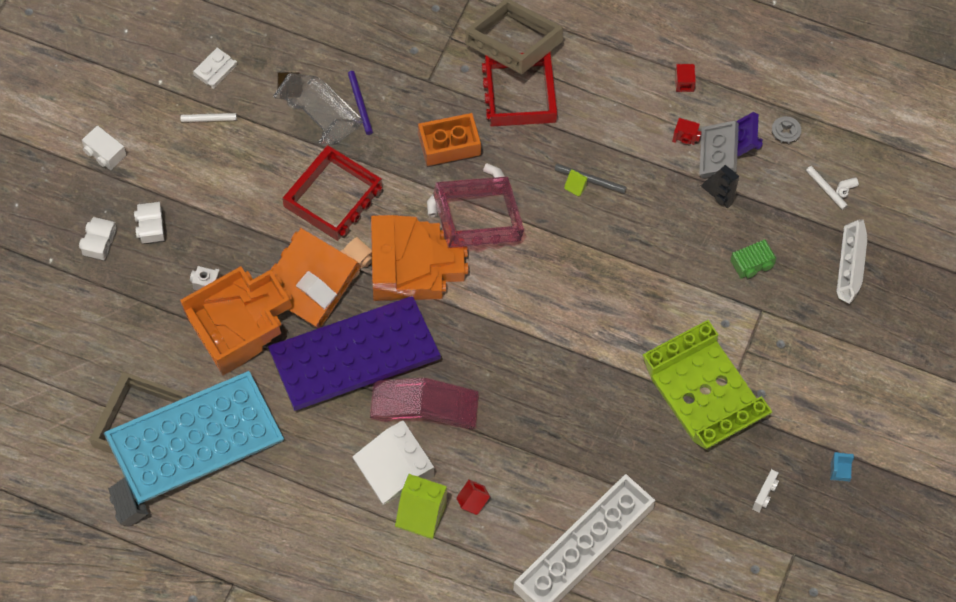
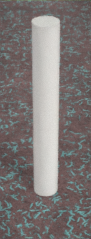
M236 113L181 115V122L237 120Z
M812 166L806 169V172L842 210L848 207L847 203Z

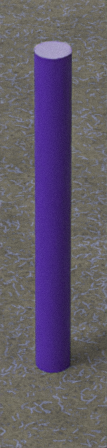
M349 71L348 77L366 135H371L373 130L355 72Z

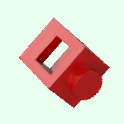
M679 118L672 142L676 143V140L684 144L692 145L695 144V141L699 142L702 131H699L700 123Z

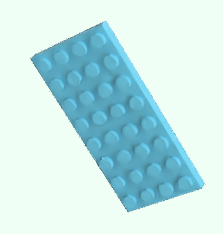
M250 371L104 432L107 442L138 505L284 440Z

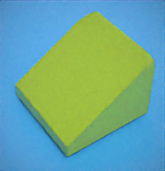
M571 169L564 189L580 197L587 187L588 178Z

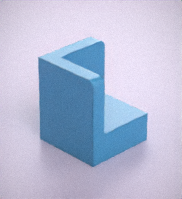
M834 452L831 459L830 480L850 482L854 454Z

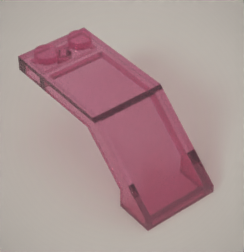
M428 378L377 381L373 385L370 418L389 422L391 419L423 417L474 429L479 391Z

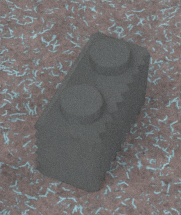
M122 478V480L108 488L110 502L114 505L116 511L115 518L120 525L131 526L148 514L145 502L138 505L126 478Z

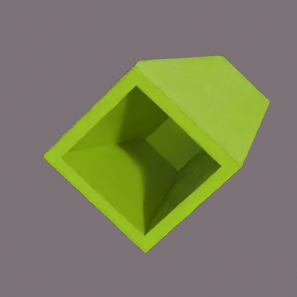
M408 474L401 491L395 527L433 540L447 504V486Z

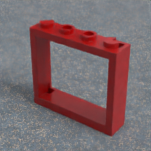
M550 52L532 66H543L548 111L495 114L491 69L509 67L485 55V63H482V73H486V78H483L484 89L487 88V93L484 94L485 104L489 105V109H486V119L490 120L491 127L556 123L557 108Z
M327 145L283 196V206L338 241L348 233L349 227L359 220L362 211L369 208L372 199L380 195L383 189L382 178ZM330 162L370 186L337 227L297 203Z

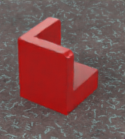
M676 64V92H694L696 84L695 65Z
M468 479L456 499L461 509L477 515L490 495L484 485Z

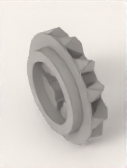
M784 116L774 121L772 133L775 139L778 138L781 143L784 141L789 144L791 141L796 142L801 134V126L794 118ZM783 128H784V129H788V128H789V129H790L789 133H788V132L782 133V132H783Z

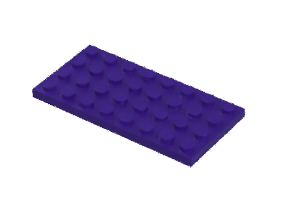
M413 296L268 346L294 411L441 359L438 348Z

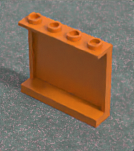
M300 228L298 232L296 231L293 234L292 242L288 248L286 247L282 251L281 259L273 265L271 271L274 275H279L283 282L282 288L284 290L287 289L292 296L290 300L292 308L288 310L318 329L324 325L361 266L358 261ZM307 271L321 279L337 294L326 309L322 308L296 287Z

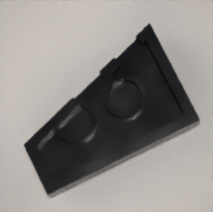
M724 165L700 186L712 195L720 205L729 208L734 201L739 175Z

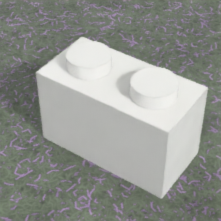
M96 126L82 139L83 151L88 156L96 158V161L102 167L106 166L112 170L126 157L124 146L99 126Z

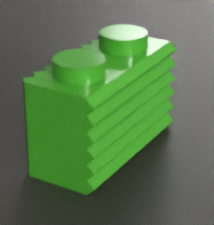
M766 239L756 244L754 243L733 252L730 261L742 279L746 276L751 278L760 270H770L775 264L776 256Z

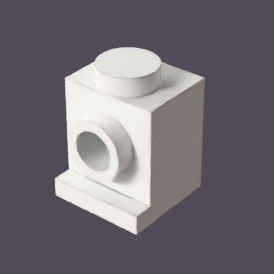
M198 266L197 270L192 271L190 276L193 289L199 290L221 277L220 270Z

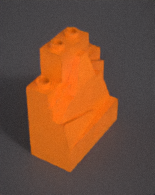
M398 215L371 216L373 301L401 300L411 296L414 297V300L442 299V292H446V282L464 281L465 274H468V263H464V257H467V246H463V239H444V230H440V223L419 222L417 217Z
M240 266L180 300L186 317L223 376L262 352L265 344L281 334L279 328L281 322L277 315L292 308L290 302L292 296L287 289L284 290L282 288L283 282L279 275H274L271 270L253 279L249 271L245 272Z

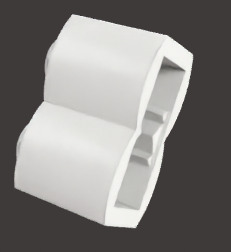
M160 202L138 204L137 211H134L135 222H139V227H136L137 238H141L142 243L164 241Z
M93 217L91 222H88L86 225V235L84 238H81L79 248L84 256L105 260L116 233V224L113 221Z

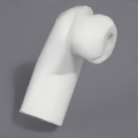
M488 163L485 164L483 172L495 177L493 184L502 186L503 181H505L502 170Z
M855 177L841 181L838 184L836 193L841 198L847 197L849 189L859 185L858 179Z
M436 191L428 199V217L433 218L437 216L436 205L445 201L446 196L444 193Z

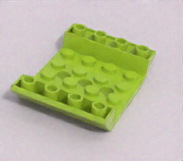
M709 320L643 354L651 380L692 441L704 449L710 448L772 414V410L763 397H755L717 342L719 334ZM720 378L724 379L727 382V384L724 386H720L717 384L716 380ZM706 387L710 390V393L707 395L702 394L700 389ZM690 396L694 399V402L686 403L683 398Z

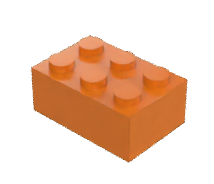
M472 113L418 124V136L426 166L481 155V142Z

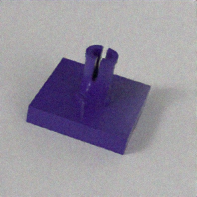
M755 112L737 120L739 124L737 157L753 148L760 149L763 144V139L758 137L759 114Z

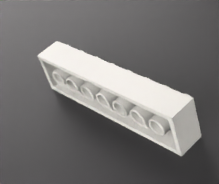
M625 474L514 582L513 590L525 602H559L653 510L655 499Z

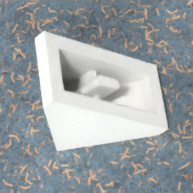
M309 271L296 285L297 288L324 309L337 296L330 287Z

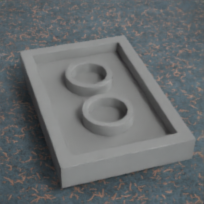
M736 120L702 127L699 175L702 178L711 177L724 165L737 172L739 124Z

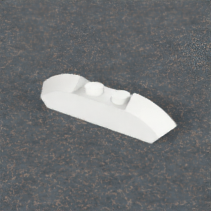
M857 220L844 226L837 294L839 299L849 304L855 299L863 282L867 247V232L864 220Z

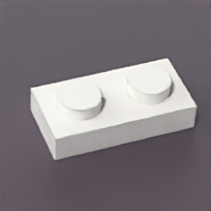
M771 469L754 503L753 510L760 513L762 507H767L771 499L768 495L771 490L775 491L779 480H777L778 472Z

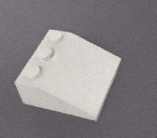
M403 420L386 429L352 456L382 505L401 495L408 474L426 480L434 477V466Z

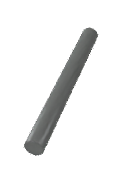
M557 163L554 170L569 175L572 168ZM572 169L586 176L588 182L623 194L626 192V186Z

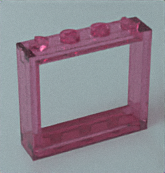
M508 177L436 182L433 196L448 248L521 241L524 227ZM503 194L512 226L455 231L446 199Z

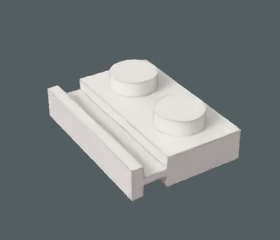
M216 48L193 71V74L214 89L237 66V61L232 60L229 55Z

